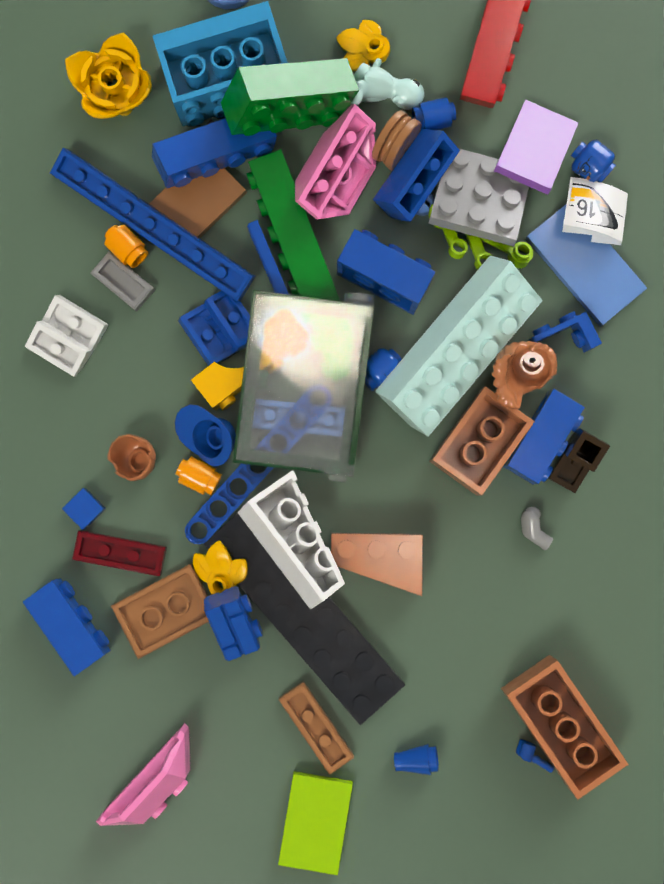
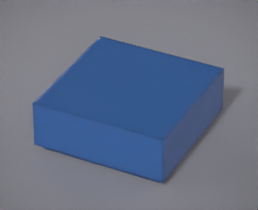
M83 488L62 509L82 530H85L106 508L86 488Z

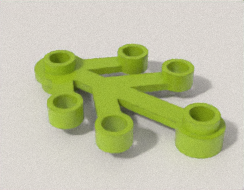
M433 204L431 205V207H430V209H429V212H428L429 218H430V214H431V211H432ZM433 225L443 230L449 245V255L454 259L463 258L468 250L467 243L463 239L458 238L456 231ZM465 234L474 255V265L477 270L482 265L481 259L486 260L489 256H492L485 251L482 241L507 253L508 260L516 268L526 267L533 258L532 247L526 242H517L513 247ZM454 246H459L462 252H457ZM518 250L523 251L526 255H521Z

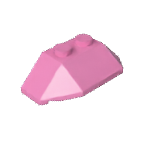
M356 104L351 105L322 134L295 180V202L317 220L349 215L376 169V160L372 158V150L375 145L374 133L376 132V123Z
M185 723L96 820L100 826L144 824L151 816L156 819L167 807L164 801L171 794L177 796L188 784L186 777L190 771L189 727Z

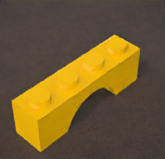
M280 310L265 322L264 344L261 351L259 370H266L269 374H272L283 365L282 359L289 354L295 356L306 347L304 342L308 340L307 334L289 311ZM213 362L192 378L191 381L215 411L219 408L223 411L236 401L235 396L241 392L244 367L227 368Z

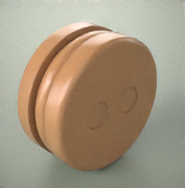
M402 110L394 113L375 142L372 158L378 162H383L389 170L393 171L419 134L421 122L415 118L412 119Z

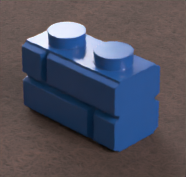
M234 586L223 590L221 593L218 592L205 597L204 611L225 659L231 661L241 657L243 654L247 655L258 651L260 648L259 637L263 636V632L258 619H251L249 612H252L253 609L248 595H241L239 588Z

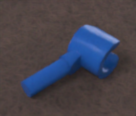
M520 739L516 749L517 755L524 761L536 763L552 773L554 766L534 754L537 746L529 741Z

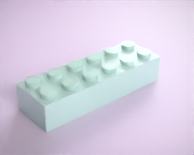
M489 256L375 392L407 424L429 437L543 300L511 261Z

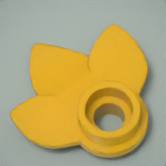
M362 20L359 29H346L336 37L339 46L347 52L344 58H348L352 71H357L363 62L368 65L370 63L373 64L377 58H380L382 60L381 63L387 60L391 48L388 39L382 35L380 26L372 20Z
M221 541L215 542L208 549L206 555L195 553L193 556L195 573L202 581L207 583L211 594L221 593L223 590L234 587L244 581L247 576V560L242 558L232 560L228 550Z

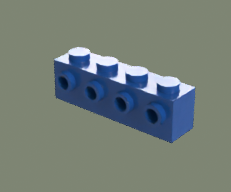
M224 118L153 143L152 159L166 188L173 186L183 187L189 184L192 179L200 176L210 177L222 168L228 166L231 168L238 167L247 159L255 156L259 158L270 154L274 148L277 135L271 131L258 132L251 136H245L244 134L232 135L227 120Z

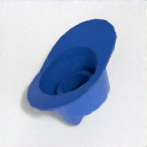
M199 405L185 406L177 413L175 430L179 440L211 466L225 464L230 458L235 445L236 432L232 424L224 418L215 417Z

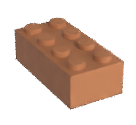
M548 655L501 688L577 800L629 765L561 664L551 655Z

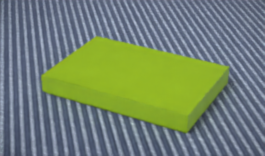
M297 771L293 772L278 865L338 875L353 781Z

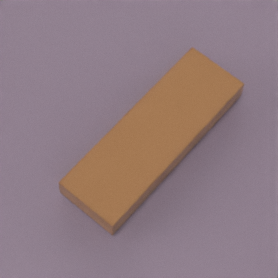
M304 681L279 697L280 703L329 775L354 758V754Z

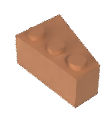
M331 533V554L337 567L422 596L423 535L401 533Z

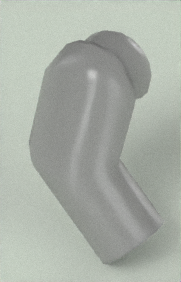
M528 507L521 515L522 533L540 548L547 550L553 538L540 528V510L536 507Z

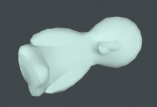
M380 58L375 60L372 67L363 62L355 72L354 77L359 92L351 104L359 105L361 102H379L390 98L397 107L404 110H412V108L418 107L419 103H422L424 99V88L416 79H398L393 77L380 67L382 62Z

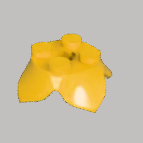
M124 32L111 36L104 41L98 53L87 50L79 51L65 59L68 78L73 87L82 95V108L93 118L105 119L118 115L127 116L151 92V76L142 69L137 47ZM113 79L117 80V83L113 86L107 85L109 81L113 83Z

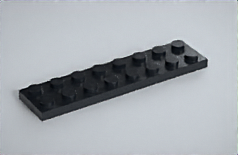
M239 514L233 517L204 543L207 549H209L215 542L221 541L228 550L232 560L241 558L247 560V576L244 581L239 583V586L360 725L405 686L400 677L330 597L310 610Z

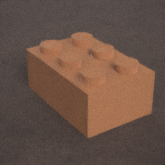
M486 386L477 393L429 460V462L476 496L484 494L535 422L516 408L503 407V404L497 401L498 395Z

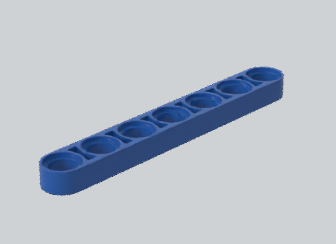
M321 385L309 388L257 445L255 450L288 453L331 404L332 397L329 390ZM314 390H322L327 395V402L324 406L315 407L310 403V395ZM295 412H302L307 418V424L302 429H295L290 424V417ZM275 434H281L287 440V446L282 451H275L270 446V439ZM240 464L187 523L185 527L186 538L191 543L198 545L208 541L274 467H267L264 472L256 473L251 469L250 464ZM236 478L243 479L247 484L246 492L241 495L233 493L230 487L232 480ZM221 500L227 505V512L224 516L218 517L211 512V504L214 501ZM202 522L205 524L207 535L204 538L193 536L191 527L194 523Z

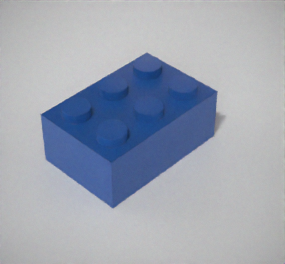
M354 229L337 260V275L414 315L436 271L431 269L432 266L428 262L420 258L413 260L405 256L404 250L393 244L386 246L377 241L378 237L367 230L360 232Z

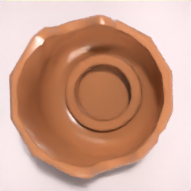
M126 434L118 436L111 443L107 457L108 461L114 465L115 473L118 476L129 481H138L145 479L153 471L156 452L148 440L136 435Z

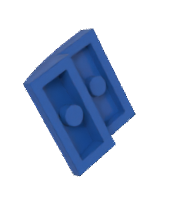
M223 291L212 295L205 300L204 304L179 317L178 322L208 366L213 362L222 363L247 346L250 315L240 301H236Z

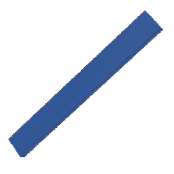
M62 148L50 174L236 301L242 300L255 278L253 274L69 149Z

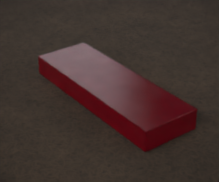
M78 530L72 560L161 576L167 547Z

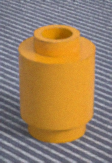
M125 224L120 226L114 225L106 232L104 245L124 265L136 268L148 256L145 244Z
M193 456L188 461L183 459L175 475L179 476L178 483L202 495L207 493L211 496L222 477V474L216 472L217 468Z

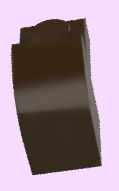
M581 428L577 429L568 439L567 448L559 457L548 477L573 493H576L589 470L595 472L610 447L608 443Z

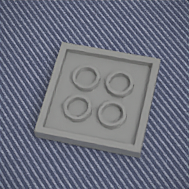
M459 149V153L439 180L428 224L514 247L519 234L529 186L494 172L499 159Z

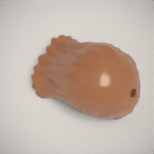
M533 341L512 342L510 345H506L497 354L495 363L492 366L494 369L492 376L495 378L493 385L497 387L495 392L498 395L497 401L502 403L503 407L520 409L524 394L535 389H541L556 375L557 356L554 350L547 344Z

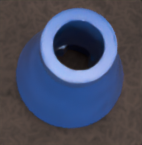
M429 744L406 751L395 752V770L425 775L439 772L437 747H429Z

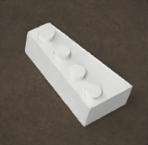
M292 470L247 501L238 511V514L311 610L341 588L345 582L329 547L324 545L320 536L321 529L317 521L314 522L307 507L309 503L305 494H301L296 483L298 479L294 470Z

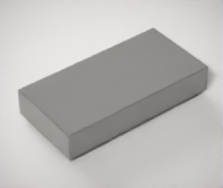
M110 251L91 272L97 280L136 312L155 291L149 283L127 265H124Z

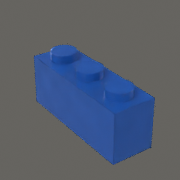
M421 129L377 192L373 201L390 218L411 222L459 153V148L444 131Z
M556 389L548 391L531 418L535 422L503 467L532 485L539 484L540 481L545 482L553 470V467L550 465L555 456L560 457L568 446L569 442L566 441V438L570 431L575 432L582 423L584 417L581 416V413L585 407Z
M59 578L52 580L25 599L23 604L73 676H76L111 650L107 646L109 645L107 636L101 630L97 631L91 623L92 616L88 609L83 605L80 606L73 597L75 596V591L67 581H62Z

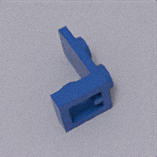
M575 311L559 318L560 324L550 328L549 324H546L532 332L534 337L528 340L541 342L571 327L573 330L571 333L573 342L578 348H582L584 353L602 344L587 312L576 315Z

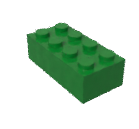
M348 58L238 67L221 101V106L232 135L244 134L245 136H251L264 131L277 133L291 128L303 130L317 125L329 127L350 106L352 100L359 92V88Z

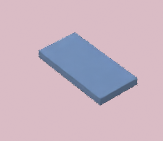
M565 204L525 239L601 327L645 291L647 287L610 244L591 242L592 235L562 232L566 210Z

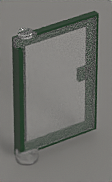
M253 290L233 463L328 474V480L346 482V476L353 477L375 296L348 292L345 293L344 302Z

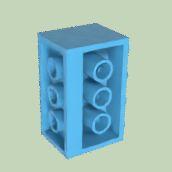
M268 1L153 35L170 95L182 126H197L203 123L205 119L225 117L221 101L238 67L288 63Z

